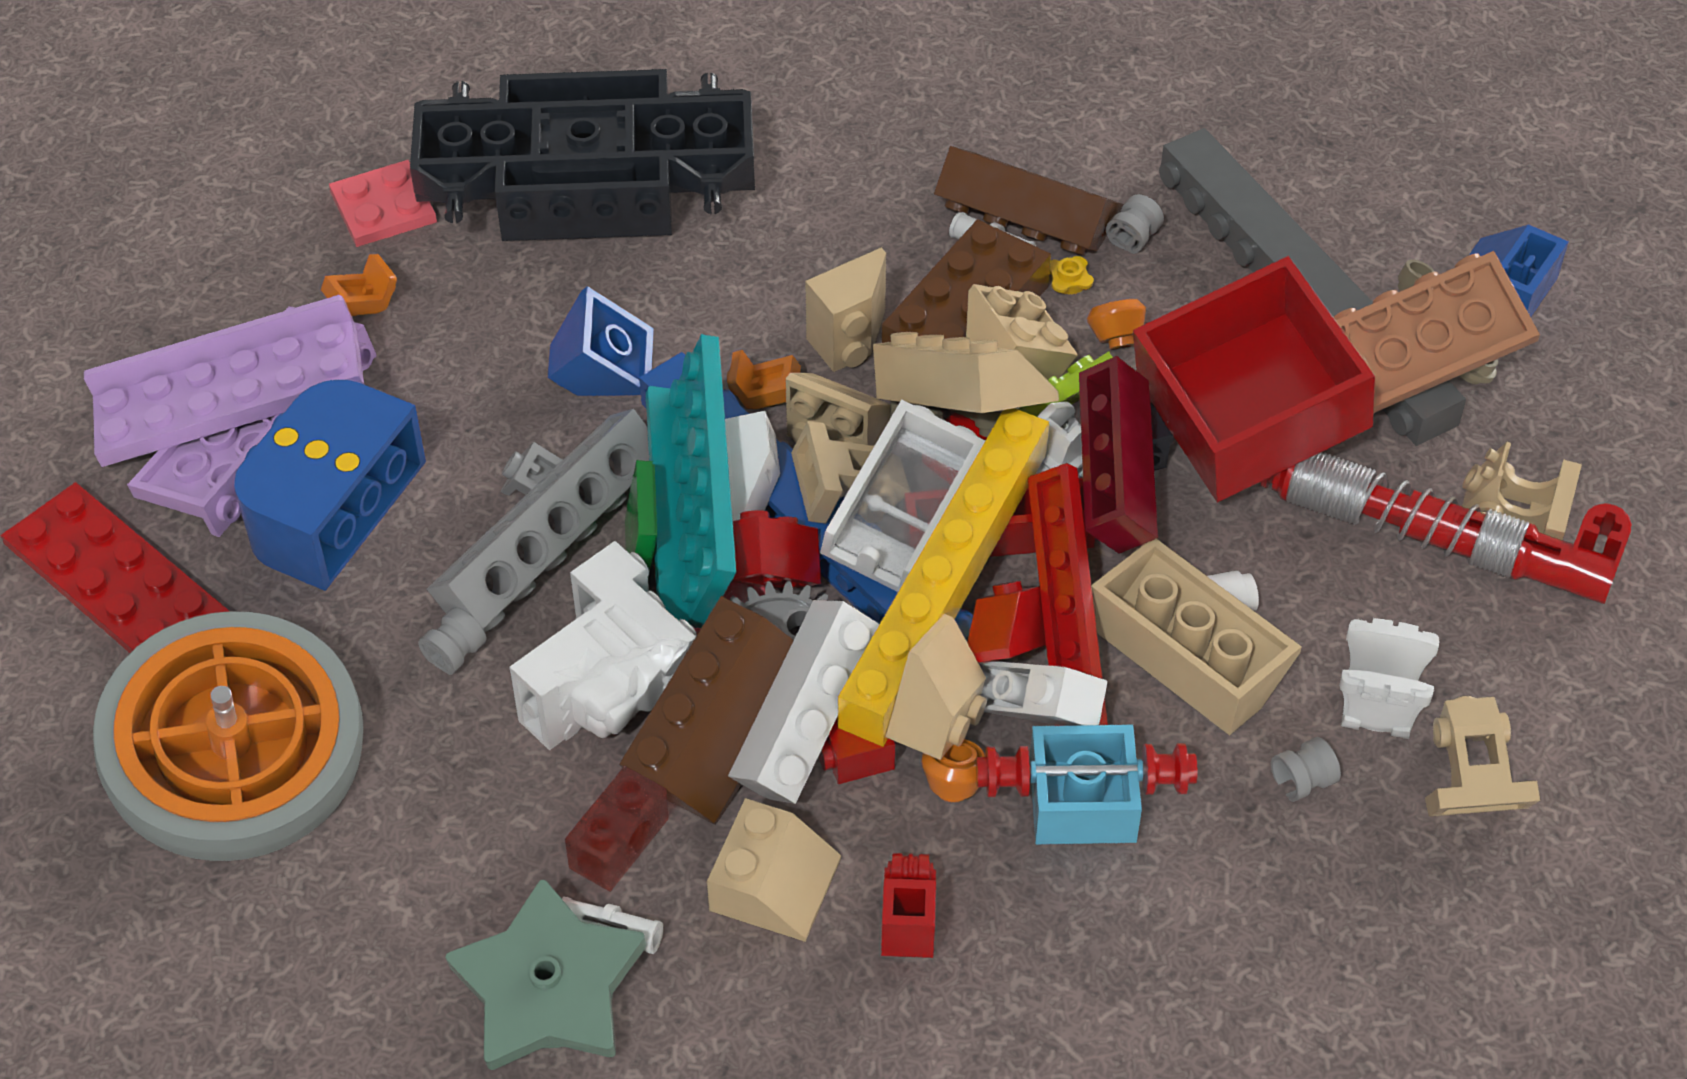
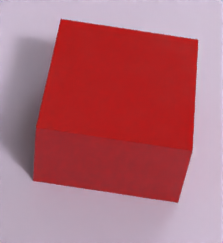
M1289 256L1133 330L1136 371L1149 380L1150 401L1217 503L1373 427L1375 375Z

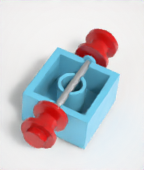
M1133 725L1032 726L1030 758L1028 746H1019L1015 756H999L994 746H986V757H976L977 787H986L987 797H996L1000 787H1016L1020 797H1029L1031 783L1035 844L1137 843L1142 812L1139 781H1142L1145 795H1153L1157 786L1161 784H1173L1177 794H1187L1188 784H1196L1198 775L1196 754L1187 753L1185 743H1177L1172 754H1157L1152 744H1143L1142 759H1137Z

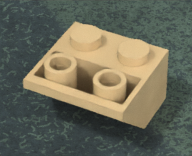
M973 284L969 289L966 337L970 338L971 342L997 340L998 348L1018 350L1046 379L1052 376H1056L1059 379L1078 355L1067 340L1068 334L1053 321L1045 310V302L1035 293L1006 290L1000 286L988 287Z
M790 373L786 378L787 436L791 437L796 443L807 421L825 423L829 440L875 446L890 420V403L813 373Z

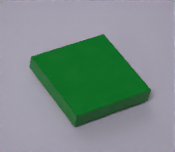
M636 460L625 515V545L628 553L635 552L643 559L650 572L657 539L655 465L653 461Z

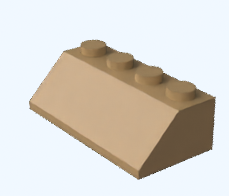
M901 332L891 334V342L873 344L877 399L898 402L902 399L912 404L976 413L1059 401V393L1054 386L1018 350L998 348L997 340L971 342L968 337L944 339V335L918 336L917 332Z
M1158 539L1145 543L1091 585L1097 633L1228 735H1231L1263 707L1301 652L1302 646Z

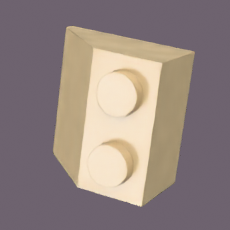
M882 247L805 281L806 339L833 372L846 366L856 367L872 354L873 344L876 342L885 313L886 252Z
M944 614L909 651L886 733L887 738L939 760L942 759L953 744L956 746L962 744L970 724L976 726L979 723L987 704V698L981 696L986 676L953 617Z
M745 798L707 880L709 911L806 942L839 865L841 855L795 814Z

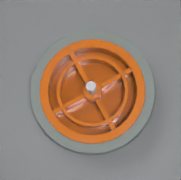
M230 611L196 616L169 626L149 637L121 662L108 680L98 702L93 727L94 756L97 772L110 801L124 821L134 831L160 848L178 855L209 861H233L262 856L280 850L312 832L335 811L346 796L358 770L363 741V716L359 698L348 671L334 651L317 636L292 622L253 612Z

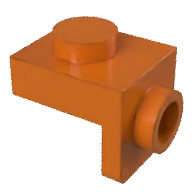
M370 254L363 274L325 276L321 291L326 298L337 295L343 296L351 316L378 314L387 309L391 296L395 291L397 277L379 254Z
M743 350L735 351L732 355L730 370L727 372V384L730 391L748 409H760L786 402V378L790 373H800L801 365L793 355L753 365Z

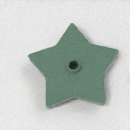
M540 880L507 931L446 954L445 958L450 969L485 1005L484 1060L488 1069L495 1070L541 1048L566 1047L605 1057H614L616 1055L612 1010L613 992L645 950L647 944L644 934L639 931L582 923L549 883L545 880Z

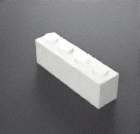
M813 600L728 777L765 798L796 804L838 716V696L879 626L877 622L844 601Z

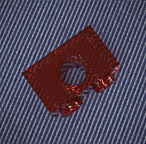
M624 766L566 836L565 845L569 869L611 892L668 821L666 788Z

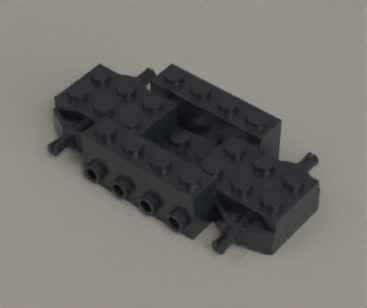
M667 69L500 75L499 100L491 97L470 98L469 84L461 81L460 92L459 81H456L452 85V97H448V99L421 100L414 103L410 172L416 202L439 201L445 203V220L453 223L455 213L456 223H459L463 220V203L473 200L496 199L502 241L672 235L671 193L696 192L704 195V211L712 214L711 202H714V214H717L722 210L721 194L729 191L755 190L751 91L744 89L720 90L718 88V76L710 73L711 84H708V73H705L701 76V89L699 91H675L669 94Z

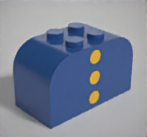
M351 380L324 381L303 391L284 413L279 414L275 418L271 429L262 440L249 449L245 460L235 475L234 487L249 543L256 558L274 570L326 591L426 463L416 406Z

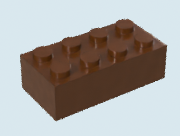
M977 219L882 323V343L891 342L890 335L901 332H917L918 336L944 335V339L966 337L968 291L973 284L988 287L1000 286L1006 290L1018 292L1030 291L1040 297L1048 288L1051 253Z

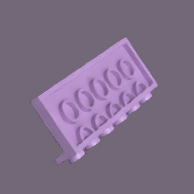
M341 295L84 371V380L93 395L94 454L101 467L284 413L303 391L324 381L351 380L364 384L357 329L346 302Z
M288 306L286 310L293 309L294 307ZM355 323L363 372L371 365L376 357V352L364 325ZM278 415L158 450L127 486L134 498L203 518L210 533L220 537L241 514L234 487L236 472L245 460L249 449L262 440L271 429Z

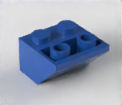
M1528 224L1480 238L1469 255L1479 254L1483 256L1494 251L1527 312L1532 317L1559 276L1569 241Z

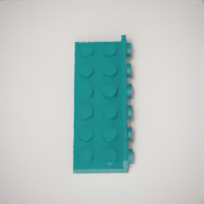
M703 334L700 335L693 352L686 353L679 380L674 379L671 388L649 386L646 392L649 461H653L655 465L657 539L654 548L656 595L661 599L666 610L678 621L680 619L687 621L693 628H702L719 598L723 597L736 574L719 337Z

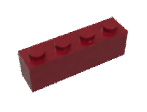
M1115 356L1079 372L1085 531L1120 554L1157 539L1158 529L1149 380L1118 356Z

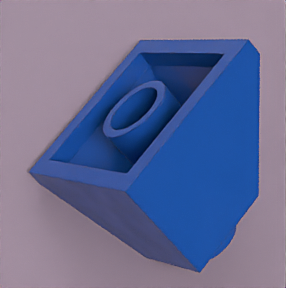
M587 286L581 290L550 344L548 378L577 396L641 395L639 377L652 370L654 328Z

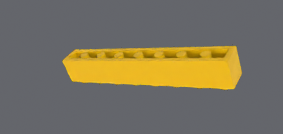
M1015 408L1002 411L838 696V728L882 747L885 745L888 739L886 737L887 729L909 651L944 614L954 619L957 616L1029 487L1028 477L1036 474L1046 456L1049 421Z

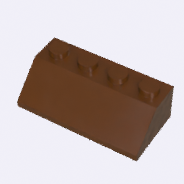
M953 146L949 147L934 195L946 198L944 206L965 214L969 213L970 207L983 211L985 213L982 220L989 223H998L1004 226V228L1007 227L1008 221L1023 225L1021 234L1041 241L1046 240L1047 234L1062 239L1061 248L1084 255L1086 248L1092 250L1100 248L1107 236L1106 226L1114 215L1121 212L1124 205L1004 162Z
M721 596L619 764L630 781L716 825L741 785L739 782L728 777L794 640L765 617Z

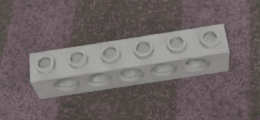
M634 409L610 415L427 588L428 592L446 614L452 608L457 607L474 617L484 632L492 629L505 617V613L502 610L512 600L518 601L524 598L536 587L534 579L543 570L549 571L555 568L566 558L567 553L564 550L573 541H581L596 529L597 524L595 520L603 512L608 513L616 509L626 500L627 495L624 492L632 484L636 460L649 461L647 426ZM609 457L614 463V473L609 466ZM579 486L583 488L585 493L584 502L579 495ZM549 513L555 522L554 532L548 523ZM518 543L524 549L523 561H521L517 553ZM487 572L493 579L492 592L486 586L485 577Z

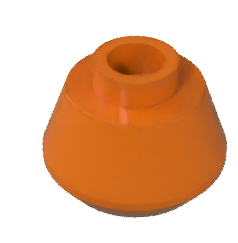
M1138 299L1119 300L1098 305L1090 310L1087 323L1100 343H1109L1110 350L1134 346L1133 330L1144 325L1146 306Z
M966 739L963 740L960 746L953 744L941 760L923 753L921 763L930 789L941 799L948 802H960L973 796L979 788L976 783V757H986V754L977 744Z

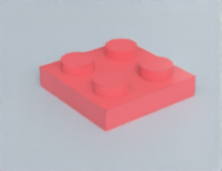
M409 160L329 183L330 193L356 247L437 222L436 213L430 201L416 202Z

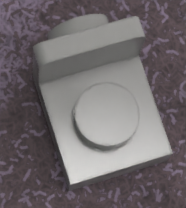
M535 442L522 454L515 451L502 471V475L507 480L501 492L510 496L517 489L526 495L563 459Z

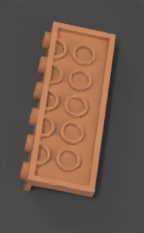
M1494 251L1483 256L1479 254L1469 255L1460 260L1455 265V268L1442 274L1438 272L1428 273L1416 280L1414 286L1400 292H1397V290L1384 292L1376 297L1371 305L1359 310L1349 308L1333 317L1375 375L1374 413L1533 344L1539 340L1540 336Z

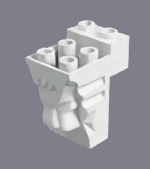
M616 541L570 572L576 619L510 666L518 721L549 750L563 740L567 741L574 736L581 727L591 731L600 738H605L611 733L618 734L632 717H635L639 710L651 711L697 636L695 630L687 621L683 619L678 621L666 610L661 599L654 592L649 591L647 578L649 570L643 559L635 552L628 553Z

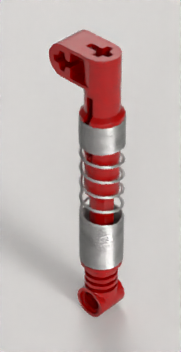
M1322 452L1261 481V486L1268 488L1271 483L1272 490L1278 493L1280 499L1288 503H1296L1297 506H1304L1305 509H1313L1314 512H1322L1323 515H1331L1332 518H1340V521H1348L1349 524L1353 523L1354 525L1359 523V516L1362 513L1379 520L1374 527L1375 533L1379 532L1385 521L1400 527L1399 534L1397 535L1399 541L1404 536L1422 541V549L1427 544L1445 549V557L1449 556L1451 552L1468 557L1467 562L1469 565L1479 566L1480 569L1483 568L1484 570L1488 569L1493 574L1497 572L1498 575L1502 574V576L1510 577L1514 580L1526 577L1605 604L1632 526L1629 515L1622 508L1613 504H1598L1590 508L1585 514L1573 544L1540 533L1535 524H1529L1528 521L1525 522L1524 520L1520 521L1515 516L1511 518L1510 515H1502L1501 512L1497 513V511L1492 509L1488 510L1487 514L1481 513L1479 504L1473 505L1470 509L1458 505L1455 496L1450 497L1447 501L1434 497L1432 488L1426 489L1423 493L1414 490L1410 496L1411 487L1408 480L1403 481L1396 490L1387 488L1388 479L1385 473H1380L1376 477L1375 469H1367L1366 466H1358L1357 463H1349L1348 460L1345 461L1340 459V457H1332L1331 454L1327 455V453L1323 454ZM1383 477V486L1377 485L1378 481ZM1405 485L1406 494L1400 492ZM1599 534L1608 537L1603 553L1593 551Z

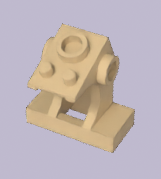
M807 421L791 454L808 521L826 523L839 498L847 495L874 446L829 440L825 423ZM890 454L867 495L871 497L878 496L882 499L883 503L894 508L904 499V494H908L910 491L901 459ZM864 502L858 510L859 516L868 524L880 523L886 514L882 511H870L868 504Z
M1506 442L1497 451L1490 448L1485 455L1487 460L1481 466L1475 464L1463 481L1462 487L1466 490L1462 506L1470 509L1473 505L1479 504L1481 513L1487 514V511L1492 509L1497 511V513L1501 512L1502 515H1510L1511 518L1515 516L1520 521L1524 520L1525 522L1528 521L1529 524H1535L1540 533L1563 540L1582 464L1563 460L1557 478L1541 483L1531 482L1517 477L1514 467L1507 462L1511 446L1510 442ZM1504 498L1530 504V509H1523L1512 505Z
M1462 696L1454 700L1445 701L1440 718H1435L1433 722V741L1438 748H1447L1451 765V788L1436 789L1425 797L1429 817L1528 809L1539 802L1540 796L1537 781L1512 783L1506 742H1509L1511 736L1510 721L1505 712L1499 713L1495 697L1475 698L1472 696ZM1465 740H1484L1488 749L1490 764L1469 766Z

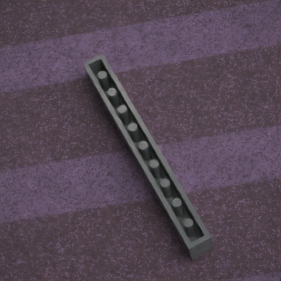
M1205 128L1163 145L1162 160L1159 167L1161 180L1168 188H1175L1183 197L1184 203L1191 213H1198L1204 219L1215 239H1222L1232 249L1234 258L1239 265H1247L1252 272H1255L1289 256L1332 317L1349 308L1359 310L1373 304V301ZM1448 380L1382 410L1389 417L1395 432L1402 436L1406 435L1415 446H1418L1459 426L1466 398Z

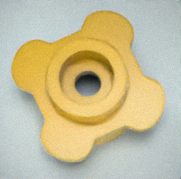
M1081 256L1064 258L1060 261L1056 259L1050 260L1049 274L1052 276V289L1063 294H1076L1083 289L1091 288L1094 278L1086 270L1087 260Z

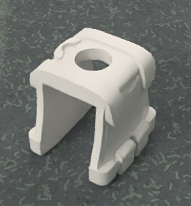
M1373 618L1372 623L1359 619L1352 620L1346 636L1350 650L1349 670L1342 671L1339 685L1344 696L1341 726L1359 730V727H1363L1377 732H1390L1391 736L1409 739L1416 717L1424 707L1430 705L1433 696L1434 686L1418 680L1424 668L1437 655L1439 637L1431 632H1419V626L1399 622L1398 626H1393L1392 620Z

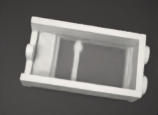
M901 399L827 527L820 553L899 592L985 440L977 437L972 430L966 427L955 426L936 417L926 407L912 405Z

